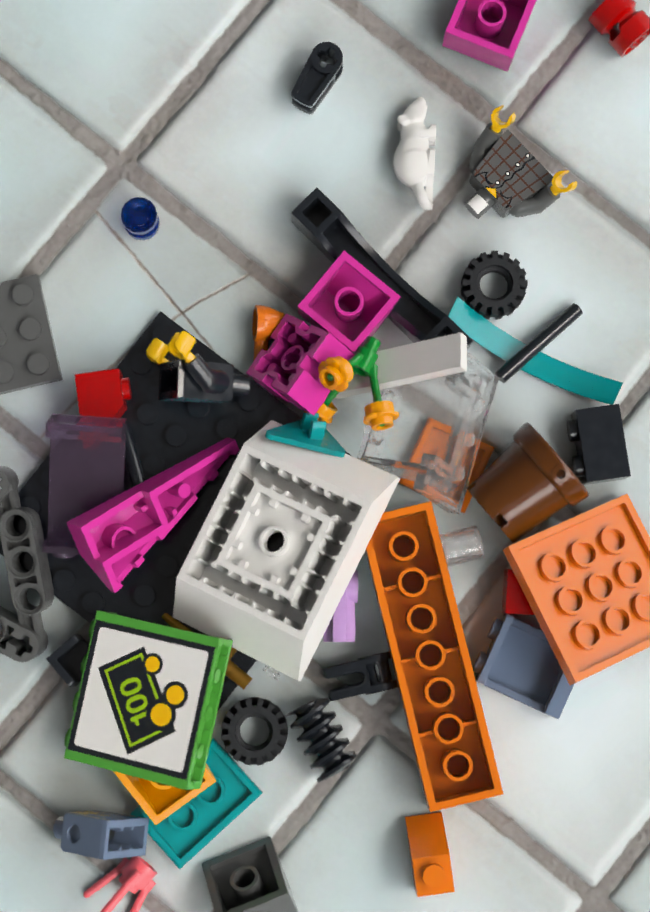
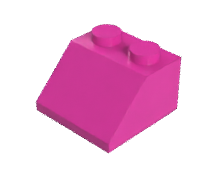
M343 251L299 303L297 309L298 314L307 322L329 332L355 354L360 346H364L368 336L375 334L401 296L346 251Z

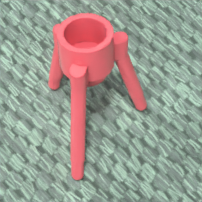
M140 856L132 857L130 860L126 857L123 858L117 867L84 891L83 896L85 898L90 897L122 873L118 879L122 886L100 912H111L128 891L136 894L140 889L129 911L139 912L147 894L156 884L152 879L157 872Z

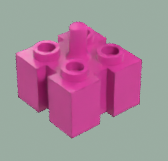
M286 313L270 336L274 342L268 351L262 349L246 374L272 395L288 403L291 402L296 407L314 416L330 393V390L324 387L319 379V364L325 361L326 358L335 356L343 357L348 361L355 354L329 332L314 325L309 326L303 320Z

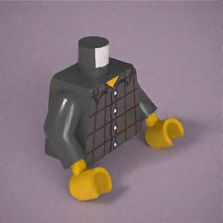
M500 105L492 111V123L487 124L475 142L469 163V169L472 173L469 183L477 192L464 204L468 211L477 219L484 215L491 207L502 218L510 214L514 217L539 214L559 199L560 193L571 192L577 187V181L569 184L567 188L562 185V177L569 170L559 171L552 176L508 129L503 133L501 129L511 125L516 118L515 113H513L507 122L500 120L499 111L504 105Z

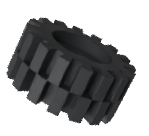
M492 251L491 254L481 253L478 258L470 261L461 279V297H464L467 305L488 320L490 317H495V320L502 319L505 315L509 316L519 307L526 294L528 280H525V269H521L519 267L520 262L516 258L514 261L510 259V254L506 252L503 255L498 254V251ZM491 272L501 274L507 281V292L502 297L496 299L485 296L480 289V280L484 275Z
M259 697L244 699L233 705L226 713L221 725V739L226 751L233 756V759L241 761L245 765L258 766L272 761L281 753L287 741L288 727L285 715H283L277 705ZM249 717H260L268 724L269 736L261 745H249L241 737V725Z

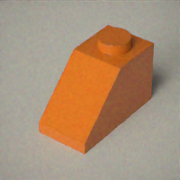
M442 812L405 816L414 888L417 897L455 892Z

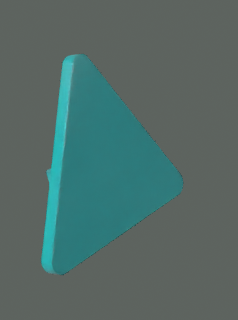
M304 413L302 419L267 430L265 435L269 440L337 457H344L346 452L326 429V421H317L319 418L318 413L314 416Z

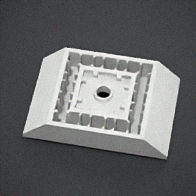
M271 420L243 444L176 578L173 618L209 636L233 640L232 648L297 681H301L400 478L346 453L344 457H337L269 440L265 437L266 431L282 426V424ZM277 532L282 533L284 536L283 546L278 551L270 552L267 547L269 537Z

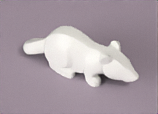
M420 96L407 107L403 115H399L397 118L399 122L397 130L401 134L400 143L393 157V169L398 180L412 189L423 210H432L435 148H429V146L435 145L436 124H431L428 129L425 127L424 120L427 104L425 99Z

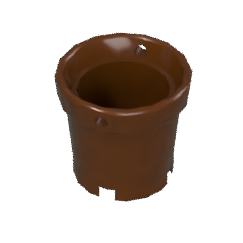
M528 422L524 423L513 435L514 441L475 481L466 487L513 543H516L526 533L568 504L575 506L589 496V492L581 481Z

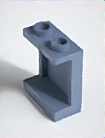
M504 614L502 620L495 618L487 635V638L492 640L487 653L482 651L479 653L473 666V672L477 673L475 677L476 682L544 714L559 719L574 684L569 685L543 631L517 620L509 614Z

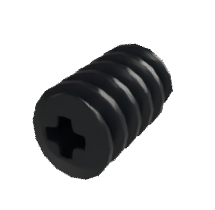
M328 698L315 699L285 715L297 716L290 725L291 729L303 728L304 730L297 738L298 743L310 742L309 747L303 752L304 756H317V759L310 765V768H323L324 770L316 779L318 783L349 768V764L356 757L354 751L343 752V749L350 743L348 738L336 739V736L343 730L342 725H329L336 717L335 711H322L330 702Z

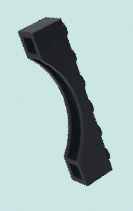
M318 188L311 192L291 212L292 223L332 263L336 261L343 251H346L401 296L387 317L413 343L461 332L467 337V350L469 349L473 340L444 312L425 299L396 273L362 237L344 213Z

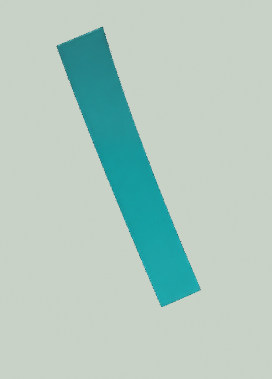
M457 296L448 317L482 347L507 362L527 345L489 322ZM539 352L521 368L522 371L564 390L610 405L614 404L623 382L573 367L542 352Z

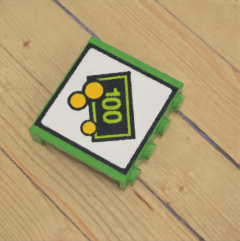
M97 610L96 617L92 620L89 627L91 639L88 652L81 663L82 679L80 688L75 694L72 703L74 715L71 727L66 732L64 746H66L64 758L184 790L201 789L233 640Z

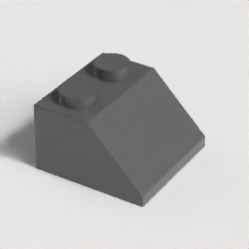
M270 836L201 863L214 912H298L290 885Z

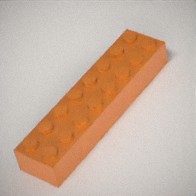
M429 501L384 512L365 549L427 808L430 812L503 795L432 502Z

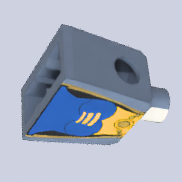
M102 811L66 812L64 816L56 819L53 833L57 839H61L60 847L63 852L102 860L145 856L149 818ZM110 830L115 831V835L111 840H109Z

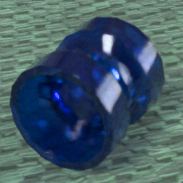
M136 197L124 204L121 210V219L127 233L131 237L144 241L156 235L159 230L160 220L156 208L151 201L146 198Z

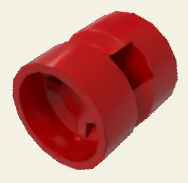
M605 0L592 13L588 21L601 35L608 34L610 36L608 43L621 57H624L650 35V17L643 10H635L636 2L634 0Z

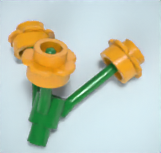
M368 336L364 346H360L355 355L348 361L343 357L335 356L328 357L319 364V379L322 385L330 390V393L316 412L319 414L317 421H326L327 424L332 423V417L338 411L332 403L333 399L339 392H343L348 388V383L357 374L369 377L374 401L364 407L365 416L363 423L371 426L374 431L393 427V420L399 418V412H395L392 401H382L378 382V366L375 364L378 359L376 353L381 345L380 340Z

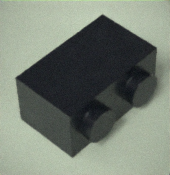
M619 404L575 410L571 414V420H567V433L569 441H575L577 456L572 457L573 470L576 477H581L583 485L623 480L630 477L631 473Z

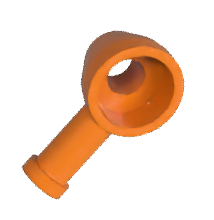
M255 305L252 318L253 361L262 349L268 351L269 340L272 339L270 336L285 316L283 312L268 306Z

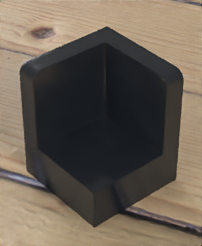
M75 634L46 658L69 687L77 686L81 682V663L88 652L89 644L80 634Z

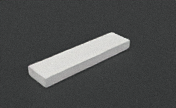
M461 332L380 350L376 353L378 359L375 364L378 366L380 390L467 371V337ZM354 375L352 381L348 383V388L343 392H339L336 398L340 399L372 392L369 377Z

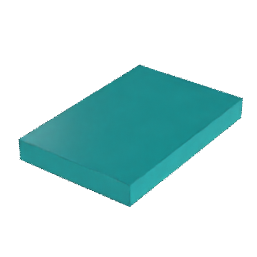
M215 738L211 739L206 761L216 778L214 784L156 826L140 805L130 813L133 816L149 818L148 834L179 869L263 793Z

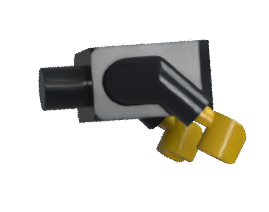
M185 331L181 333L176 332L169 345L158 338H154L146 349L147 358L160 365L158 400L225 403L231 402L233 396L246 397L249 393L250 379L248 375L234 374L233 364L205 362L199 354H192L190 351L196 340ZM169 351L172 355L180 359H173L172 361H169L165 358V356Z

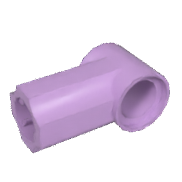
M355 570L323 635V642H355V603H358V570Z

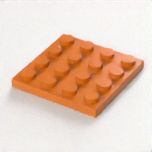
M628 494L622 495L503 549L569 685H573L650 647V537Z

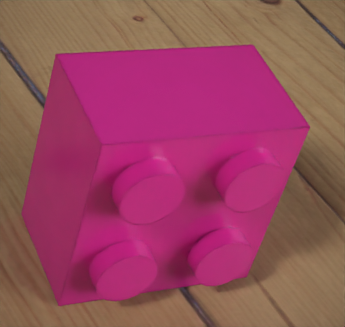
M458 0L446 28L442 46L508 72L537 0Z

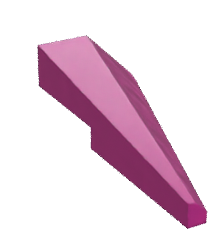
M226 438L66 522L79 554L111 592L116 593L122 588L121 582L133 568L141 566L145 561L143 556L157 540L165 538L198 499L196 494L208 481H213L219 475L217 470L227 458L238 453L239 448L235 439Z

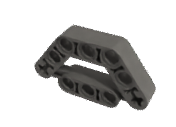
M0 466V477L2 479L0 481V487L2 488L0 489V538L12 602L17 610V614L0 606V624L2 628L0 633V653L18 662H28L41 655L47 649L48 636L43 628L41 612L52 605L54 589L39 514L29 507H21L17 474L9 467ZM17 515L22 516L27 523L26 531L23 534L18 533L13 526L14 518ZM23 551L28 552L34 560L31 570H27L21 565L20 556ZM29 588H33L39 593L40 603L38 606L29 603L27 599ZM26 636L30 638L29 645L33 647L29 650L25 649L26 642L22 640Z

